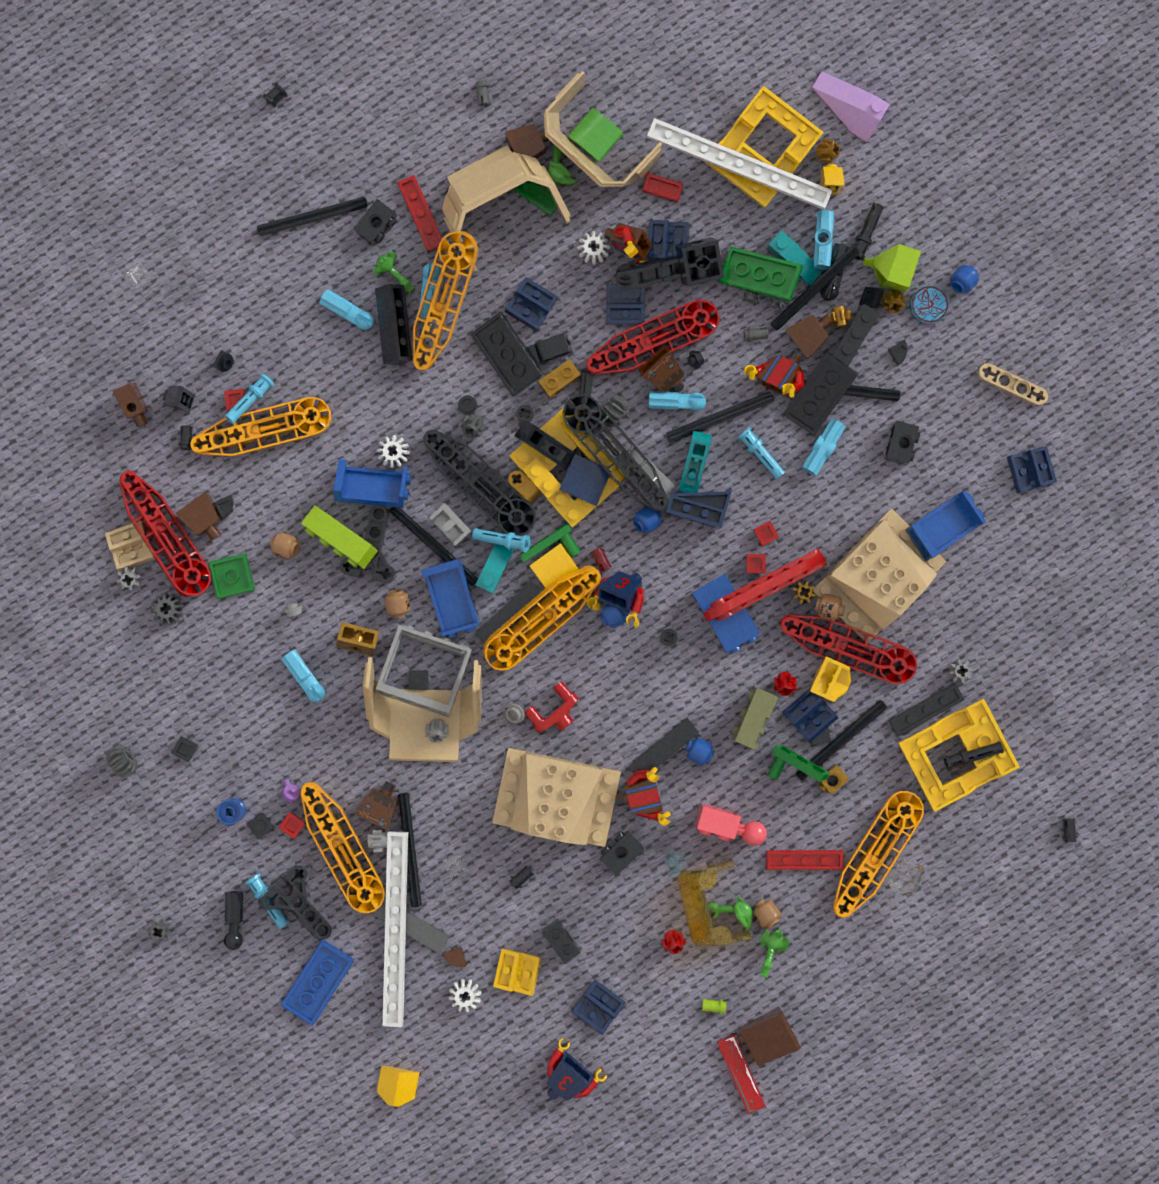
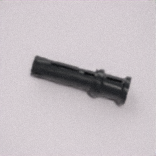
M872 204L863 229L855 238V246L860 250V254L854 258L856 260L864 261L866 258V250L868 246H871L873 231L884 209L881 204Z
M998 741L970 751L959 750L958 753L950 756L943 755V761L947 771L951 772L952 769L957 767H967L970 762L1002 754L1004 749L1001 742Z

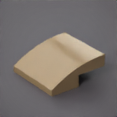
M140 521L137 523V525L139 526L143 534L146 536L147 533L145 527L143 525V522ZM133 524L105 533L109 550L113 554L118 571H123L125 566L129 569L155 559Z

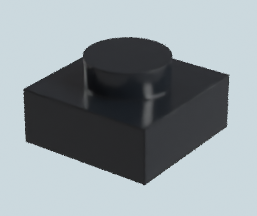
M865 287L859 305L865 304L870 308L878 309L884 291L880 288Z
M409 670V690H428V670Z
M180 736L171 754L186 762H190L199 745Z
M263 812L247 823V826L257 839H260L274 828Z

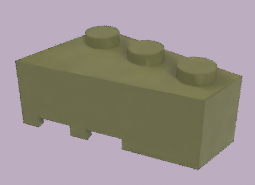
M755 687L754 690L751 689L746 699L749 701L746 708L743 707L739 714L741 720L738 725H734L731 731V735H733L732 740L757 750V743L765 731L764 727L772 714L778 697L758 687Z

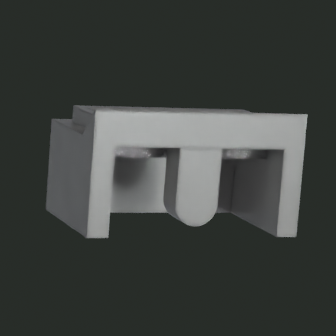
M446 503L429 517L456 547L471 532Z

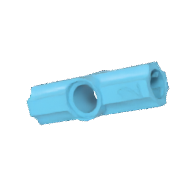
M821 210L817 212V225L814 236L815 269L827 270L831 266L834 225L833 211ZM821 238H829L828 241L824 243L820 242Z
M833 418L830 420L822 435L814 443L811 449L812 452L803 464L802 468L805 471L817 476L826 459L834 451L836 442L845 430L846 426Z

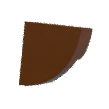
M462 947L443 952L445 959L451 965L456 967L467 966Z

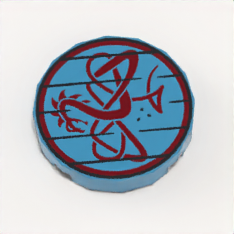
M924 286L918 289L912 296L910 303L912 315L916 320L924 324H935L942 320L947 314L949 307L945 292L935 286Z

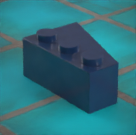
M732 491L671 493L664 514L721 529Z

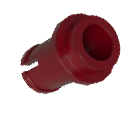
M602 547L591 551V557H594L600 572L612 567L604 553L605 549H602Z

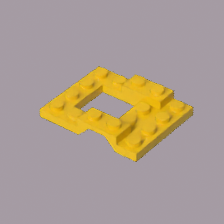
M763 86L739 116L727 135L718 144L793 174L824 132ZM765 115H768L795 136V139L774 165L745 144ZM705 162L763 208H766L773 197L779 192Z
M563 409L540 428L573 451L575 448H578L588 460L599 465L567 428L563 421ZM577 423V426H576V429H577V430H578V428H579L580 423ZM577 433L581 439L586 435V433ZM588 436L583 440L593 453L599 450ZM525 443L509 455L512 461L536 485L571 528L619 487L609 477L597 506L579 498L573 500L569 494L559 490L561 484L549 472L557 465L556 463ZM601 451L596 454L606 468L612 464ZM614 466L609 468L612 471V475L620 483L624 477Z
M983 698L898 742L934 812L970 794L983 784L1020 768ZM957 734L966 751L998 741L1001 742L1004 753L974 761L975 767L957 775L956 778L943 785L925 753L928 749Z

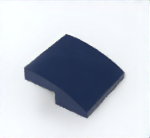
M649 220L648 239L652 247L647 258L658 260L675 256V246L689 242V222Z
M526 277L505 308V313L537 332L557 301L558 296Z
M606 284V323H644L645 287L621 290L616 284Z
M1047 446L1007 456L1017 493L1057 482Z
M575 454L559 490L597 506L610 476L600 465Z
M810 688L782 712L809 743L838 719L835 712L819 695L811 692Z
M595 979L574 1006L571 1013L603 1035L626 1002Z

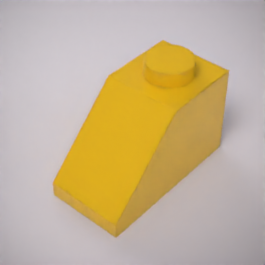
M828 164L826 167H823L820 177V186L832 190L831 194L839 195L844 186L843 169L835 164Z

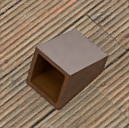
M779 1006L738 1028L740 1031L738 1037L742 1045L747 1044L749 1048L747 1054L751 1062L756 1061L758 1066L801 1049Z

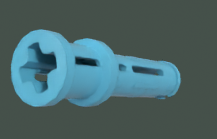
M261 374L260 379L254 385L249 386L247 394L224 415L231 424H234L257 399H262L264 397L263 394L269 388L274 387L273 381L265 374Z
M747 428L737 438L741 439L748 447V451L753 452L775 479H778L785 471L762 446V440L753 434L752 428Z
M475 528L472 533V539L475 541L503 545L509 550L514 548L525 553L529 550L531 542L530 536H518L512 532L502 534Z
M260 873L245 882L246 885L250 886L257 900L269 888L261 880ZM272 897L265 898L267 900L265 904L271 905ZM281 909L267 910L279 929L289 923Z

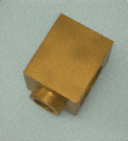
M834 764L827 771L830 772L829 776L834 775L836 777V783L829 786L826 779L820 782L818 786L824 793L829 792L833 794L850 779L838 765Z

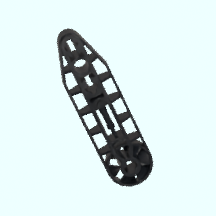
M585 394L575 395L570 398L564 405L562 412L563 421L567 428L625 494L653 511L664 510L668 505V498L657 472L649 460L597 400ZM585 410L586 414L584 416H586V418H584L583 416L581 418L578 417L579 412L577 411ZM592 410H598L596 413H591ZM601 411L606 416V418L602 421L600 420L602 415ZM606 419H609L619 431L615 436L604 425L603 422ZM590 420L594 427H591L587 421ZM577 423H580L579 428H578V430H577V429H576ZM598 425L600 430L593 434L591 431ZM602 432H604L609 437V439L621 451V454H619V452L612 446L608 439H605L603 437V435L601 434ZM577 433H586V435L581 439ZM620 433L631 445L628 450L616 438ZM598 435L603 440V443L610 449V451L616 457L615 459L596 438ZM587 436L599 448L595 453L583 441ZM632 448L644 460L640 465L629 453ZM599 451L612 463L607 468L596 456ZM645 463L652 469L655 476L653 479L642 469L641 466ZM612 466L624 477L620 483L608 470ZM629 468L631 470L634 468L636 469L635 475L638 478H640L641 476L643 477V479L638 481L637 484L634 481L638 479L634 475L629 476ZM625 480L637 492L635 495L626 491L621 485ZM642 482H647L650 485L648 492L641 490ZM654 491L656 492V493L653 494V496H651L650 498L647 497L648 495L652 494ZM654 497H655L656 499H658V498H661V499H662L661 502H660L661 505H657V506H656V505L654 504V503L656 502V500L654 499Z
M429 430L424 434V444L441 474L506 534L513 533L515 527V535L524 536L533 529L536 515L531 504L468 445L437 430ZM437 436L436 440L442 445L438 448L434 442L429 443V437ZM444 437L454 441V443L451 445ZM457 444L465 446L471 453L465 458L455 446ZM443 449H452L451 456L443 457ZM431 450L439 457L437 461L434 458ZM473 454L485 464L480 471L469 461ZM456 457L460 463L465 462V469L460 468L457 470L458 466L452 460ZM441 461H444L453 470L449 477L439 467L438 464ZM487 467L499 477L494 484L483 474ZM455 474L459 475L467 483L463 490L451 480ZM482 477L501 496L497 498L493 494L494 492L490 490L479 478ZM501 480L513 490L508 497L497 487ZM475 483L496 500L494 504L474 486ZM469 487L481 496L477 503L465 493ZM516 493L521 499H517V498L511 499V498H512L513 495ZM505 499L507 502L499 509L497 505ZM483 500L495 509L491 516L479 506ZM533 512L532 515L525 517L526 513ZM497 513L499 524L493 519ZM514 513H516V515H518V513L521 514L520 522H513L514 518L512 515ZM524 523L530 528L529 530L523 526Z

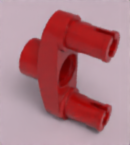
M562 681L554 686L553 689L562 698L563 705L549 717L542 718L533 706L524 712L538 733L554 724L562 731L574 721L568 712L579 698L575 693L572 694Z

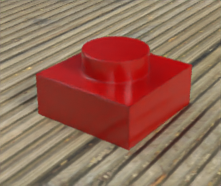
M244 389L224 391L227 411H230L245 396Z
M771 521L753 529L761 547L779 538Z
M746 554V573L766 574V554Z
M289 812L279 826V829L295 839L306 822L292 812Z

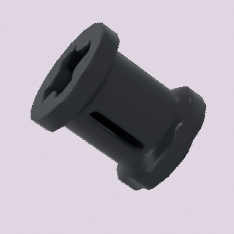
M275 82L274 87L262 96L275 108L276 104L283 97H287L288 94Z

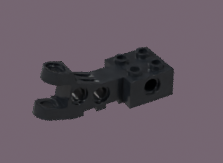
M709 237L676 245L675 256L641 263L631 262L622 264L616 270L615 283L621 290H631L660 282L672 281L677 278H681V283L686 286L724 278L718 240ZM622 275H628L629 278H628V279H622L621 276H622Z

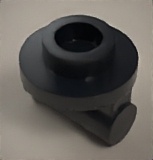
M221 350L212 367L222 372L230 370L234 362L232 355Z

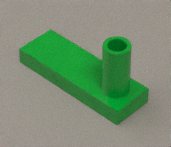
M565 523L530 546L526 553L521 552L519 556L525 562L557 540L561 541L570 557L577 555L580 549L569 534L572 529Z
M782 744L774 746L771 752L776 758L768 772V776L778 780L786 762L819 782L826 780L830 772Z

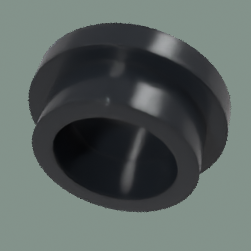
M689 352L687 358L689 365L695 369L701 368V365H704V358L701 352Z
M463 396L458 402V408L463 414L470 415L476 411L477 401L472 396Z

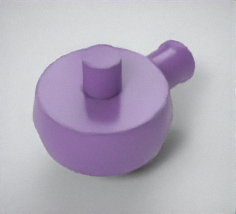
M288 779L284 780L285 788L282 791V797L286 802L294 803L300 797V790L297 786L291 785Z

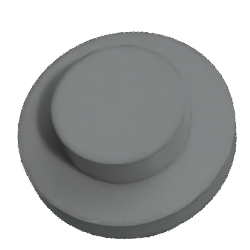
M295 601L286 604V608L283 610L284 613H287L288 617L301 614L303 606Z
M517 704L510 705L506 711V717L512 723H519L525 717L523 709Z

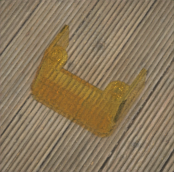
M732 860L685 870L678 875L677 882L690 937L693 944L698 947L724 946L752 939L749 931L731 935L729 929L725 926L713 927L704 890L716 885V871L735 867Z

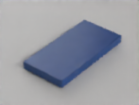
M322 939L280 1006L313 1026L355 959Z

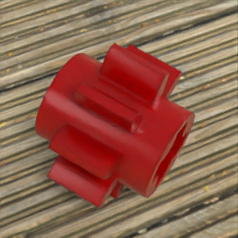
M788 672L779 673L777 677H774V691L779 690V694L782 696L791 695L793 690H797L796 677H792L791 673Z
M676 930L667 931L664 934V939L661 940L665 952L669 951L671 954L680 953L683 950V945L686 944L682 932L678 933Z

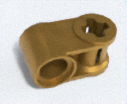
M516 470L510 473L508 477L509 484L532 505L541 495V491L523 472ZM513 475L516 476V477H517L518 475L521 476V478H520L521 483H520V484H519V483H516V484H513V483H512V482H513V478H512Z

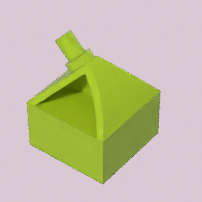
M898 244L871 259L865 258L863 265L874 269L881 288L899 290L900 294H904L910 287L921 251Z

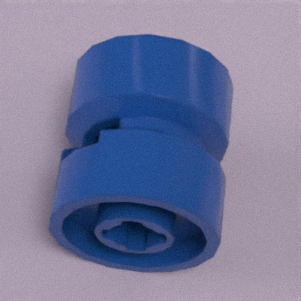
M238 798L227 799L221 802L217 808L218 819L226 825H233L241 821L246 814V806Z

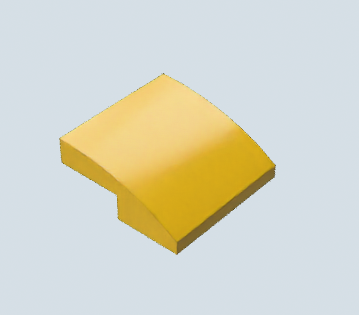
M561 543L530 565L545 588L556 579L579 570ZM566 581L558 584L553 590H557Z
M501 949L493 987L533 996L542 957Z

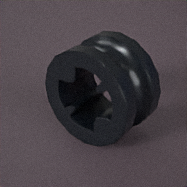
M528 405L520 406L516 413L520 422L524 420L530 422L534 416L533 409ZM523 409H525L526 412H531V415L528 414V419H525V417H520V414H522L521 411Z
M666 629L660 635L661 642L666 646L674 645L678 639L677 633L672 629ZM666 632L674 634L673 642L664 641Z

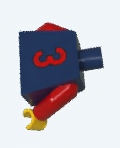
M617 572L611 577L602 579L594 592L595 596L587 600V606L589 608L592 607L596 612L601 607L598 602L599 600L627 613L632 611V614L626 617V622L629 626L630 622L635 620L634 627L637 628L639 626L637 615L638 613L640 614L644 602L641 575L636 572L631 576L623 572Z
M561 1038L558 1042L559 1048L555 1049L547 1065V1076L549 1077L547 1085L551 1087L547 1091L548 1096L553 1100H556L559 1095L565 1100L586 1097L596 1088L599 1081L603 1082L606 1080L607 1075L604 1074L601 1078H598V1073L602 1071L601 1068L596 1069L593 1075L567 1052L563 1054L562 1052L569 1048L570 1042L566 1047H562L560 1043L563 1038Z

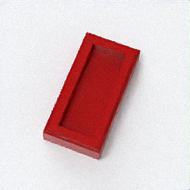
M647 172L642 192L678 203L684 184Z

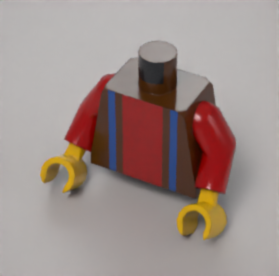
M618 223L615 229L607 228L604 234V238L610 240L617 251L628 255L630 258L634 257L636 263L645 262L652 247L644 230L637 227Z
M792 351L788 358L776 355L773 359L756 367L747 365L744 369V375L749 374L750 380H754L755 376H757L762 386L791 400L794 394L804 387V373L798 364L802 356L795 351Z
M653 767L651 770L635 771L628 778L627 782L624 783L626 793L615 796L618 807L629 804L632 814L659 821L662 826L668 825L671 821L666 818L671 814L668 811L663 814L661 813L663 809L656 781L661 776L655 775L658 769Z

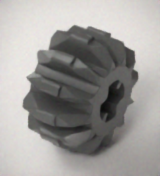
M615 394L605 405L604 410L617 423L627 410L628 403L624 398ZM601 411L602 415L600 420L602 421L606 418V416ZM609 419L603 422L605 426L614 427Z
M163 593L162 598L156 596L158 603H151L152 606H156V609L151 610V613H157L154 616V620L160 619V624L162 625L166 621L168 625H172V619L175 622L179 621L176 615L183 616L184 614L179 611V609L184 608V605H178L181 598L175 599V594L173 593L169 597L167 593ZM171 606V610L164 612V608Z
M120 744L106 753V761L117 776L125 778L138 769L137 761L127 747Z

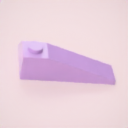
M823 71L812 87L822 101L835 113V116L844 123L848 131L866 143L890 105L874 94Z

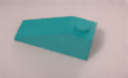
M782 230L767 247V250L778 259L802 264L803 268L799 278L809 286L822 273L821 270L814 268V262Z
M693 431L678 491L698 493L712 435Z
M495 544L478 578L477 587L492 594L495 593L514 548L509 550L503 545Z

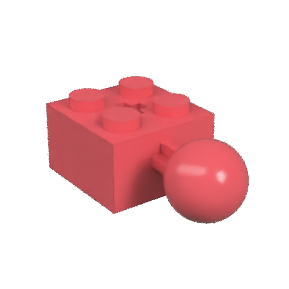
M702 803L700 805L695 826L701 834L711 836V833L717 834L719 839L729 841L730 838L735 839L736 835H740L751 846L761 845L767 836L766 828L760 822L751 821L746 825L740 824L741 816L737 813Z

